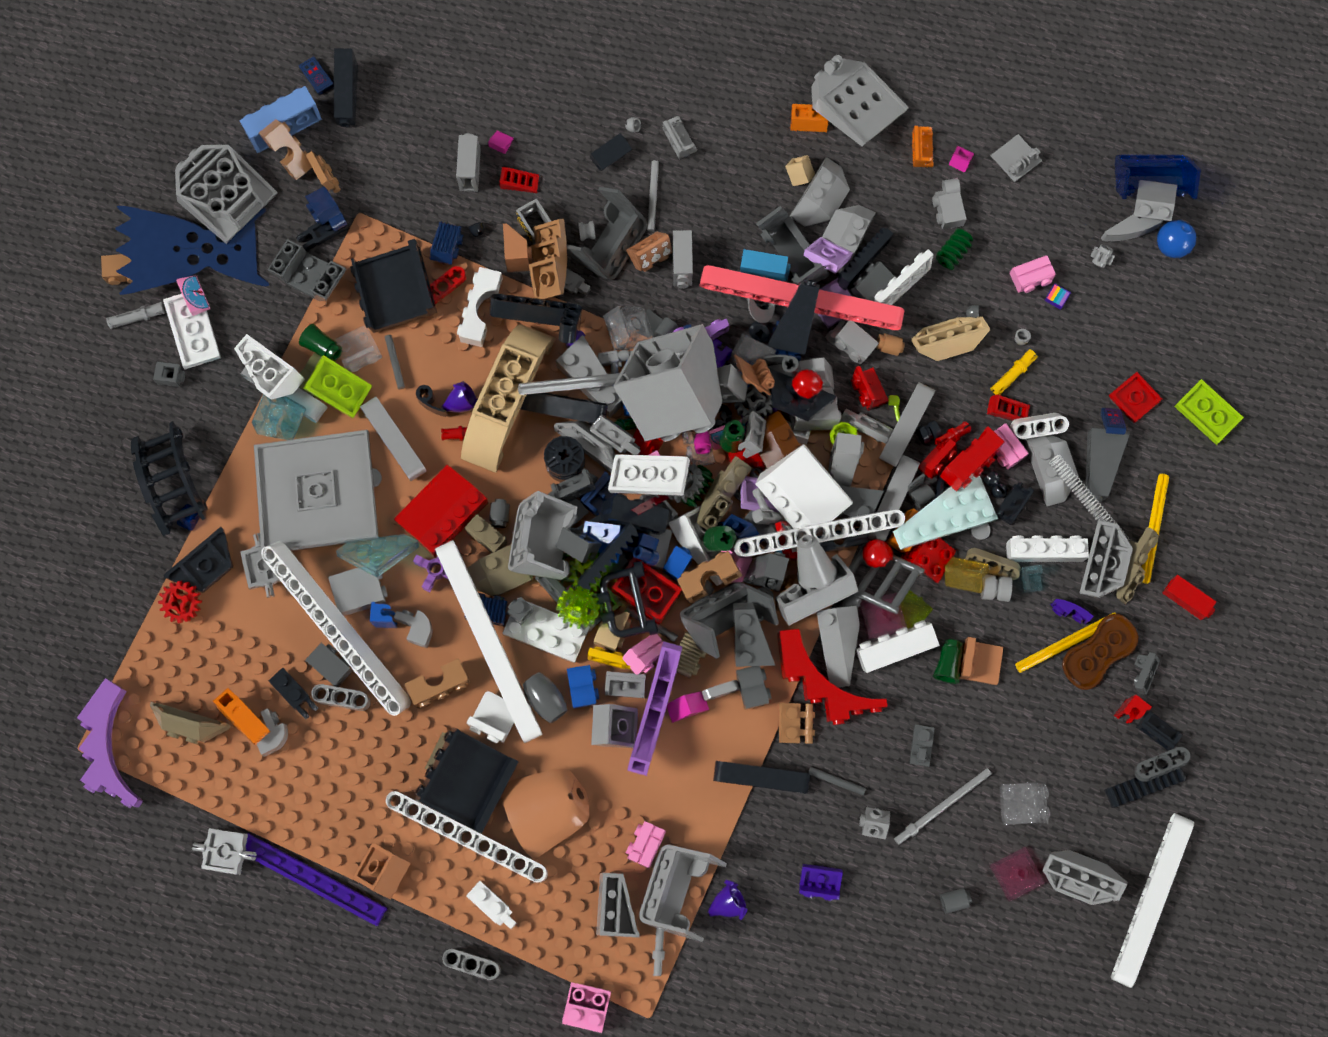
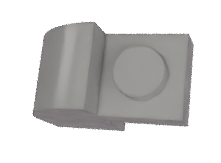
M406 610L402 612L396 611L394 619L397 622L411 626L407 641L428 648L433 629L427 616L419 610L415 617H413V613Z
M268 708L261 711V714L270 732L257 743L258 749L263 756L270 755L281 749L288 738L287 725L284 723L278 725L277 723L280 720L276 712H272Z

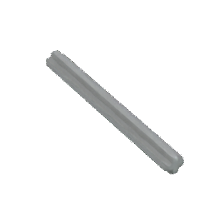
M620 373L520 383L518 385V392L520 395L611 386L615 384Z

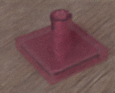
M897 593L885 595L882 597V600L891 604ZM866 600L860 603L869 640L884 634H895L896 630L906 627L900 605L898 607V614H894Z
M1026 847L989 865L1009 902L1045 883Z

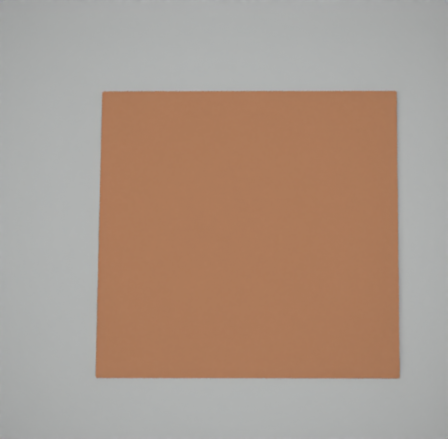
M359 213L333 259V262L345 267L347 270L327 301H318L313 298L282 360L292 366L298 373L304 369L314 352L299 345V338L307 326L315 324L326 335L342 346V354L335 363L372 385L362 405L374 397L378 398L427 471L413 481H410L361 408H359L355 417L351 418L316 397L328 408L319 421L315 423L280 400H271L263 394L206 501L208 507L206 519L202 520L200 516L198 517L173 566L176 565L219 527H222L225 530L233 568L197 597L198 600H202V603L197 605L201 610L195 611L197 616L194 618L190 617L191 621H183V623H178L177 620L170 622L171 617L164 618L166 612L159 610L163 607L162 604L158 603V601L163 599L159 594L165 593L163 587H170L169 583L173 582L168 579L164 581L112 681L127 691L118 706L113 721L111 738L116 767L124 773L354 881L356 880L353 877L373 842L410 863L406 874L392 896L393 899L569 982L611 991L610 1001L641 1016L650 1018L686 939L685 937L664 931L663 951H665V959L662 960V975L653 976L654 959H652L653 951H655L656 928L643 923L640 920L639 913L658 853L663 846L672 845L708 853L721 859L752 786L713 781L715 761L762 766L779 727V703H789L798 682H788V679L783 680L777 633L782 630L799 629L803 646L808 657H810L820 634L817 612L791 625L787 624L780 611H776L778 625L765 620L760 622L775 666H760L761 669L764 668L767 680H764L765 688L769 687L771 693L769 704L745 710L741 692L738 690L734 693L706 701L709 710L672 723L666 708L647 776L628 771L633 748L591 745L593 706L573 709L567 669L590 665L591 669H595L596 681H593L594 689L598 688L600 700H596V705L613 704L637 708L638 735L657 664L654 663V667L646 673L644 699L605 695L606 671L634 672L630 669H621L588 660L589 648L600 647L594 644V639L602 622L587 634L575 663L503 635L502 633L510 617L508 614L506 615L504 626L493 625L522 689V685L527 679L540 672L548 677L559 689L568 711L555 722L549 723L540 717L530 705L543 735L527 743L523 742L515 723L504 743L500 741L494 743L487 739L488 735L482 732L478 735L470 731L467 721L470 716L473 717L485 692L489 691L501 698L503 697L468 620L464 618L465 614L450 581L444 577L436 579L430 593L422 588L429 573L427 569L415 565L413 560L416 554L429 561L436 558L405 531L394 518L446 465H449L487 498L488 504L478 515L485 519L488 524H491L489 521L491 503L495 502V499H504L506 503L510 504L509 523H507L506 528L494 529H497V532L506 537V546L511 545L520 503L537 491L549 494L552 491L551 484L561 483L554 480L548 474L544 462V450L547 444L552 439L561 436L555 432L554 425L556 423L577 420L519 410L502 448L503 458L495 473L462 460L463 441H459V439L442 441L441 428L468 427L472 411L464 413L447 412L448 415L446 417L434 414L420 405L416 397V390L421 385H428L435 396L432 406L442 409L441 406L454 388L453 384L464 381L472 388L478 399L502 345L512 330L519 324L556 338L549 355L544 354L532 382L567 379L557 368L556 360L568 348L565 346L566 343L559 341L560 326L491 316V297L484 300L478 309V317L487 327L483 347L461 342L459 335H457L459 324H462L464 320L462 318L464 307H468L469 304L467 298L470 289L473 290L474 287L473 277L475 272L478 273L479 267H486L461 256L453 259L452 265L430 260L431 243ZM415 239L420 245L430 284L454 266H460L464 269L466 273L465 282L435 304L436 314L376 333L366 328L363 317L366 316L359 305L361 297L356 292L354 285L357 281L350 270L352 258L356 262L408 246V240ZM457 272L454 273L455 277H457L458 279L461 278L460 274H458ZM502 275L503 280L498 294L534 298L532 287ZM448 277L447 279L450 281V284L452 285V280H450V278ZM442 282L438 285L437 289L445 291L448 288V284ZM433 288V293H435V295L438 296V294L435 292V289ZM551 297V298L544 299V300L564 302V301H562V300H560V299H557V298H555V297ZM582 309L579 331L582 330L585 334L584 337L597 358L598 353L614 350L633 351L637 342L649 339ZM386 335H392L405 384V388L401 390L397 388L385 341ZM626 361L621 362L622 367H618L619 373H621ZM611 365L603 366L606 373L611 374ZM580 389L546 392L590 400ZM425 393L422 395V397H425V398H427V397L429 396L428 394L426 395ZM735 402L722 403L727 405L732 412V421L742 419L741 415L738 416L734 406ZM623 406L611 418L606 416L612 422H616L617 419L632 418L624 416ZM778 410L785 420L790 421L788 413ZM721 412L716 415L715 421L717 419L722 420L720 418ZM637 428L626 430V432L633 437ZM694 429L681 432L675 439L663 442L658 452L660 456L688 457L691 465H702L710 470L714 480L720 470L725 472L729 466L728 452L723 448L714 450L712 447L707 454H697L695 452L693 443L696 432ZM361 430L369 431L372 468L377 469L382 476L381 483L374 487L379 539L292 550L291 552L335 606L336 603L328 577L374 563L376 568L380 567L383 576L380 582L382 586L385 585L388 597H385L387 602L385 604L391 607L388 610L395 613L396 611L402 612L406 610L413 613V617L416 616L419 610L431 622L433 633L428 648L407 641L411 626L397 622V628H376L370 622L371 608L344 616L408 695L405 683L423 675L428 685L437 686L444 679L441 666L456 659L461 661L470 683L466 684L467 687L460 691L455 689L449 692V696L441 700L436 698L430 701L431 704L424 708H420V706L416 708L411 700V705L407 709L393 716L385 710L353 670L339 687L364 692L371 700L370 707L367 710L356 711L324 705L312 698L311 691L316 685H334L305 660L320 643H323L325 646L329 643L335 650L337 649L282 582L272 585L275 596L267 598L265 587L250 590L246 580L241 551L256 546L253 535L260 533L254 445ZM811 430L807 445L805 446L828 472L830 452L833 447L830 440L831 430ZM857 430V435H861V442H864V450L855 469L851 487L883 491L893 468V465L879 459L886 444ZM614 448L615 455H633L628 451L626 453L619 452ZM584 453L585 469H588L589 473L595 475L598 479L605 471L611 476L608 470ZM564 454V456L561 457V460H565L567 454ZM704 488L703 490L707 494L709 489ZM618 493L627 496L629 500L640 499L642 495ZM699 495L702 499L701 502L695 500V503L698 505V507L702 505L705 499V495ZM732 496L731 500L733 503L720 522H724L731 514L744 519L751 510L742 509L741 502ZM670 498L666 500L678 513V517L695 509V507H690L681 501L677 503L675 498L673 500ZM589 511L571 528H578L585 521H590L596 516ZM839 524L835 526V531L842 530ZM465 528L453 539L466 568L477 560L491 554L490 551L470 536ZM823 531L818 532L816 536H822ZM673 532L665 564L676 546L682 547ZM841 538L834 540V542L838 545L843 544V540ZM759 544L761 549H765V547ZM858 546L844 548L841 551L826 552L831 561L832 557L837 554L849 568ZM625 552L628 555L627 560L630 563V561L634 557L633 553ZM769 553L753 555L751 557L755 558ZM571 556L565 559L569 565L575 566V560ZM693 558L692 565L687 571L698 568V564ZM589 559L586 562L587 566L589 567L592 564ZM788 561L784 579L788 575H797V561ZM433 566L431 572H440L441 566ZM660 568L659 570L654 569L655 571H657L658 573L666 577L668 580H670L671 582L680 587L678 582H676L671 577L663 573L662 568ZM570 570L567 577L574 578L575 570ZM578 571L577 579L584 573L583 571ZM600 571V572H601V578H599L600 580H601L602 577L605 575V573H604L603 571ZM533 576L531 581L499 595L505 598L508 606L514 599L517 600V598L522 597L527 602L570 618L535 579L536 576ZM710 577L707 579L708 581H710V582L713 584V585H712V587L714 588L713 593H715V592L721 590L722 588H724V587H726V586H728V585H730V584H732V583H735V582H731V583H729V584H727V585H725L724 583H721L720 585L717 586V585L711 580ZM618 579L608 582L607 588L611 592L613 585ZM564 581L563 586H564L565 589H566V588L569 587L573 582H565V581ZM742 582V583L747 584V585H749V586H751V587H753V588H755V589H757V590H758L759 588H762V587H759V586H756V585H752V584H748V583ZM783 582L779 592L771 590L774 596V604L776 602V597L780 595L782 591ZM591 585L590 593L598 594L600 593V588L596 585ZM683 591L662 623L659 624L678 635V637L673 642L658 633L662 642L680 645L687 631L681 621L680 612L691 606V604L686 599ZM485 594V597L493 599L492 595ZM614 594L622 603V606L614 612L615 616L624 613L628 606L636 610L635 607ZM830 605V606H828V607H826V608H824V609H822V610L831 609L832 605ZM600 612L593 618L594 621L599 617ZM630 616L629 619H632L630 628L640 626L639 621ZM734 627L716 636L720 657L715 658L709 654H706L705 658L700 657L698 664L701 666L696 676L692 674L691 678H688L676 672L668 703L681 696L737 680L736 670L752 667H736ZM649 632L625 637L622 648H618L616 652L625 655L630 648L650 636ZM604 648L606 650L605 652L613 654L614 651ZM337 651V652L335 653V655H336L338 658L341 659L342 656H341V654ZM284 668L318 706V709L315 711L310 708L306 701L301 705V708L310 716L307 719L295 710L268 681L280 669ZM229 688L265 726L261 711L268 708L272 712H276L280 720L277 724L284 723L288 727L286 743L281 749L270 755H261L257 744L254 745L219 711L213 700ZM325 689L318 692V699H323L326 696ZM340 693L337 696L338 703L345 700V693ZM359 697L356 700V705L362 706L365 703V698ZM153 701L225 722L231 726L230 729L206 742L198 741L197 744L185 741L187 737L179 735L178 739L167 736L168 732L161 729L152 711L150 702ZM457 728L459 731L519 761L509 781L553 769H567L574 774L584 787L589 802L590 816L587 822L575 833L552 847L536 860H533L518 842L508 820L502 795L482 832V835L543 865L547 870V878L543 882H533L387 806L386 797L394 791L415 800V792L420 784L423 785L426 779L425 773L427 770L425 767L443 732L447 733L448 730ZM86 730L81 742L78 745V751H80L79 747L82 745V743L91 731ZM577 788V795L580 799H583L582 791ZM569 793V799H573L572 794ZM394 796L391 800V804L394 807L398 806L401 802L400 796ZM410 806L409 814L416 815L419 810L418 806ZM429 814L426 818V822L429 825L436 821L435 814ZM644 821L666 831L650 869L629 860V854L626 853L630 842L634 843L637 838L634 833L638 824L643 825ZM447 823L444 826V831L447 834L454 830L453 823ZM470 832L462 834V841L464 843L471 840L472 834ZM486 840L482 841L479 845V849L482 852H486L490 847L489 842ZM500 850L497 853L499 861H504L508 856L506 850ZM524 859L516 860L515 868L517 870L524 869ZM709 864L707 872L702 877H691L680 915H684L689 919V930L718 865ZM541 868L534 869L533 877L535 879L542 878L543 870ZM600 873L624 875L640 937L596 935ZM479 881L485 884L512 911L510 917L517 922L512 929L505 923L499 926L466 896Z

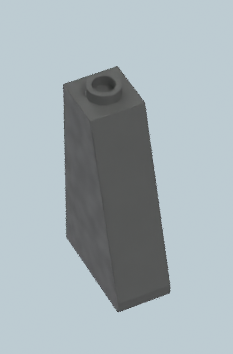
M1091 428L1088 432L1086 487L1089 490H1086L1085 494L1088 491L1092 492L1091 495H1094V499L1091 502L1095 501V498L1102 502V500L1109 496L1130 431H1126L1122 435L1106 433L1105 429Z

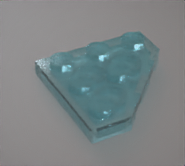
M401 534L346 543L337 549L336 553L337 557L375 577H379L419 547V543L417 540Z

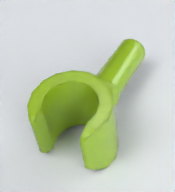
M890 395L888 397V406H894L896 420L899 421L900 398L896 395Z

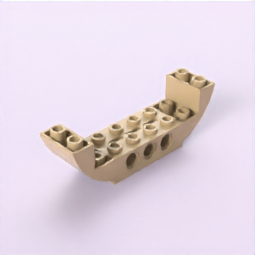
M522 324L517 325L512 330L498 353L472 411L463 441L462 460L492 472H497L503 458L502 448L527 395L519 394L518 385L533 381L544 354L549 355L556 340L555 337Z

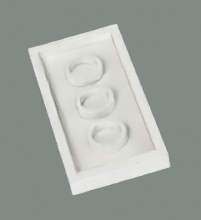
M927 250L925 253L921 252L914 259L915 262L912 265L905 266L898 278H892L885 290L881 289L874 297L875 302L893 305L930 270L933 253Z
M182 294L163 299L183 368L188 369L220 359V352L208 312L204 311L193 316Z
M615 455L608 490L610 493L684 495L690 459L684 456Z
M530 602L528 603L533 607L534 611L522 625L517 623L512 617H509L502 633L503 635L572 663L576 662L587 635L572 619Z

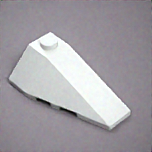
M247 334L234 348L248 370V374L253 379L256 388L271 400L293 394L305 380L292 366Z
M701 506L669 522L677 541L691 552L690 555L693 556L692 558L698 565L705 561H711L720 553L719 551L707 549L703 544L704 535L707 530L696 523ZM719 576L710 577L717 586L723 583Z

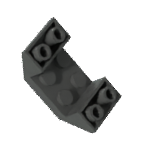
M287 239L267 270L292 288L318 301H327L347 269L333 261L327 263L307 253L302 246Z

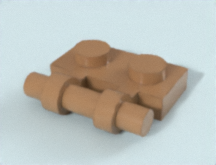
M312 151L306 154L321 184L328 190L332 189L334 193H338L341 189L337 178L331 173L330 165L326 164L320 155L317 156Z
M779 703V743H800V735H805V743L813 744V736H815V730H813V718H815L813 704H805V712H800L801 704ZM800 718H805V729H800Z

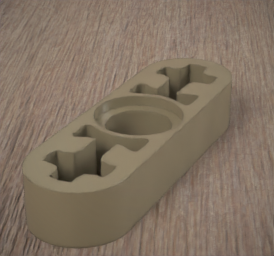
M971 548L966 554L965 562L970 567L999 577H1011L1012 580H1016L1020 575L1021 567L1015 561L978 548ZM994 561L998 566L991 567L988 565V562Z

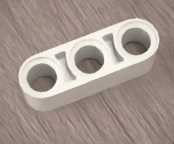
M1050 413L1015 419L1011 423L1010 429L1018 438L1028 439L1063 433L1068 429L1069 422L1066 417L1059 413ZM1061 419V424L1055 427L1056 420ZM1039 422H1043L1042 428L1036 430V425ZM1024 425V430L1018 433V427Z

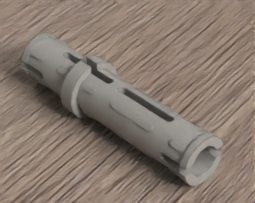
M162 302L149 306L143 305L139 309L107 317L106 320L109 328L113 329L139 320L146 321L156 315L165 314V308Z

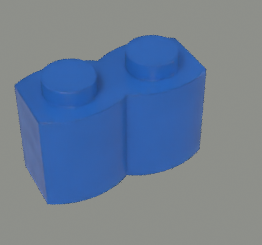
M590 665L568 668L567 674L573 709L596 705V700H600L598 688L594 689L593 681H596L595 669H591Z

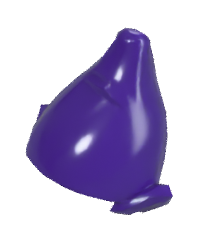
M464 381L453 384L454 388L441 408L447 412L457 413L472 411L478 400L472 388Z
M725 880L726 886L714 898L708 911L709 916H739V919L742 920L748 908L746 909L745 900L736 887L739 885L733 881Z

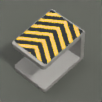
M537 198L516 210L517 219L533 245L536 244L535 235L524 218L537 211L544 223L551 222Z

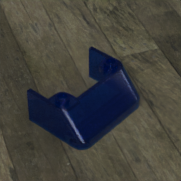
M1115 156L1116 191L1122 199H1127V196H1130L1131 193L1135 192V189H1138L1140 180L1177 185L1176 196L1189 194L1193 199H1197L1201 170L1188 156Z

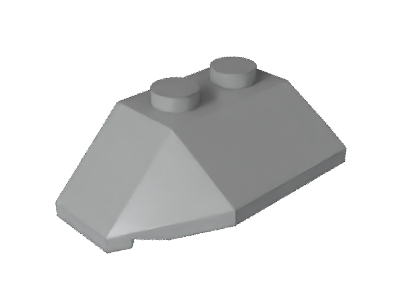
M827 157L824 159L790 214L793 220L804 227L831 220L835 210L840 207L850 190L842 167Z
M861 205L835 210L822 238L853 253L851 260L841 267L838 273L843 272L845 267H848L849 263L852 262L876 212Z
M577 420L556 423L554 425L555 432L561 436H569L576 439L582 445L586 455L610 473L612 472L615 457L614 448L590 431L593 423Z
M1053 435L1023 439L1046 507L1065 502L1072 490L1070 487L1075 482L1070 486L1067 485L1078 478L1067 442ZM1060 455L1061 460L1051 467L1052 464H1049V462L1055 456ZM1063 459H1064V461H1066V464H1068V465H1065L1061 470H1059L1058 472H1056V470H1057L1058 468H1060L1061 466H1063V465L1065 464V462H1063V463H1062L1059 467H1057L1056 469H1053V468H1054L1056 465H1058L1059 463H1061V462L1063 461ZM1067 466L1071 467V469L1067 468L1062 474L1058 475V473L1065 469ZM1069 471L1064 477L1060 478L1061 475ZM1071 474L1066 480L1063 481V479L1067 475ZM1073 477L1068 483H1065L1069 478Z
M1098 520L1080 594L1100 598L1124 586L1133 548L1118 524Z
M1071 850L1050 852L1043 867V872L1055 891L1091 905L1106 903L1112 900L1119 901L1127 886V881L1107 864Z

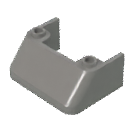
M672 845L663 846L658 853L640 909V920L647 925L666 932L703 942V937L688 931L690 922L686 916L680 915L681 908L692 876L702 877L707 872L709 864L726 867L727 863L708 853Z

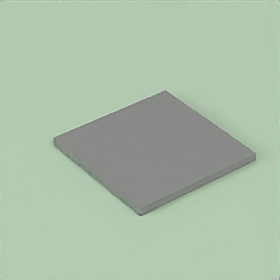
M368 430L254 445L261 551L264 547L277 541L283 542L292 551L379 539Z

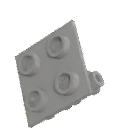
M1019 134L991 154V157L1014 182L1042 162L1039 157V149H1031Z

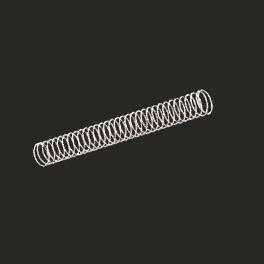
M1057 455L1051 461H1053L1057 457H1060L1059 460H1061V456ZM1063 459V461H1062L1061 463H1059L1058 465L1055 466V467L1057 468V467H1059L1063 462H1065V464H1064L1063 466H1061L1060 468H1058V469L1056 470V472H1058L1059 470H1061L1065 465H1068V464H1066V461H1064V459ZM1081 483L1080 485H1078V486L1075 487L1074 489L1077 490V489H1078L1081 485H1083V484ZM1095 498V501H1093L1092 503H1090V504H1091L1090 506H1092V505L1094 504V502H1096V501H1098V500H1096V498ZM1097 503V504H1100V506L1097 507L1098 509H1099L1100 507H1102V509L1099 510L1100 512H1101L1102 510H1106V509H1103V506H1101V503ZM1108 512L1105 516H1103L1105 518L1107 515H1109V518H1112L1110 517V514H1108Z

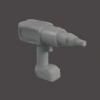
M614 350L598 353V360L602 366L611 365V374L619 373L618 367H622L621 362L627 361L632 351Z
M759 488L752 491L760 507L752 512V517L756 524L768 525L786 520L780 513L773 512L770 507H767L764 499L766 496Z

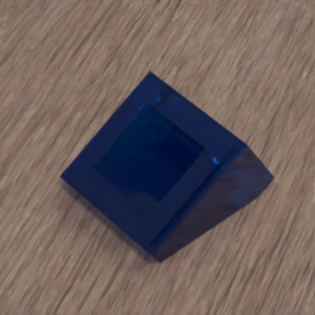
M186 504L180 511L187 509L192 505ZM197 512L178 520L177 524L192 531L200 516Z

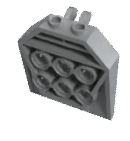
M835 55L830 61L825 63V71L820 70L814 78L816 80L811 86L813 109L860 146H864L909 108L865 62L843 59L840 55Z
M201 145L198 149H193L189 157L185 161L179 162L175 169L177 202L226 244L277 195V191L229 145ZM224 167L230 168V170L226 172L222 171L221 169ZM210 180L217 181L215 184L208 183ZM239 182L247 183L245 186L238 185ZM197 192L204 193V195L200 197L196 196L195 194ZM227 194L234 195V197L230 199L226 198L225 196ZM216 206L221 208L219 211L212 210Z

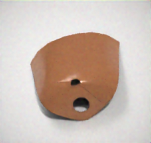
M553 769L511 780L502 793L503 805L512 830L522 848L533 860H536L552 847L579 830L590 816L587 793L574 774L567 769ZM577 788L582 791L583 799H580L577 795ZM569 793L572 794L573 799H569Z

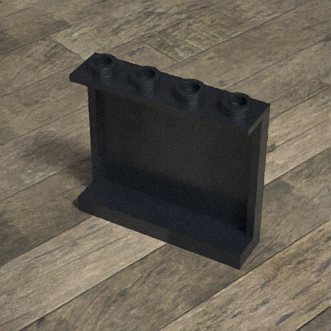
M415 239L408 240V246L358 262L354 258L351 259L352 266H350V270L357 283H354L356 292L361 297L359 305L366 316L363 317L364 324L373 333L437 313L420 245Z
M452 728V730L447 731L444 737L445 743L442 749L439 748L437 750L433 766L428 767L423 785L420 784L415 792V800L482 834L519 761L459 731L457 728Z

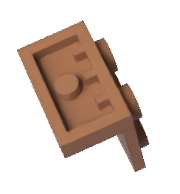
M968 637L964 640L960 679L997 685L1003 647L976 642V638Z

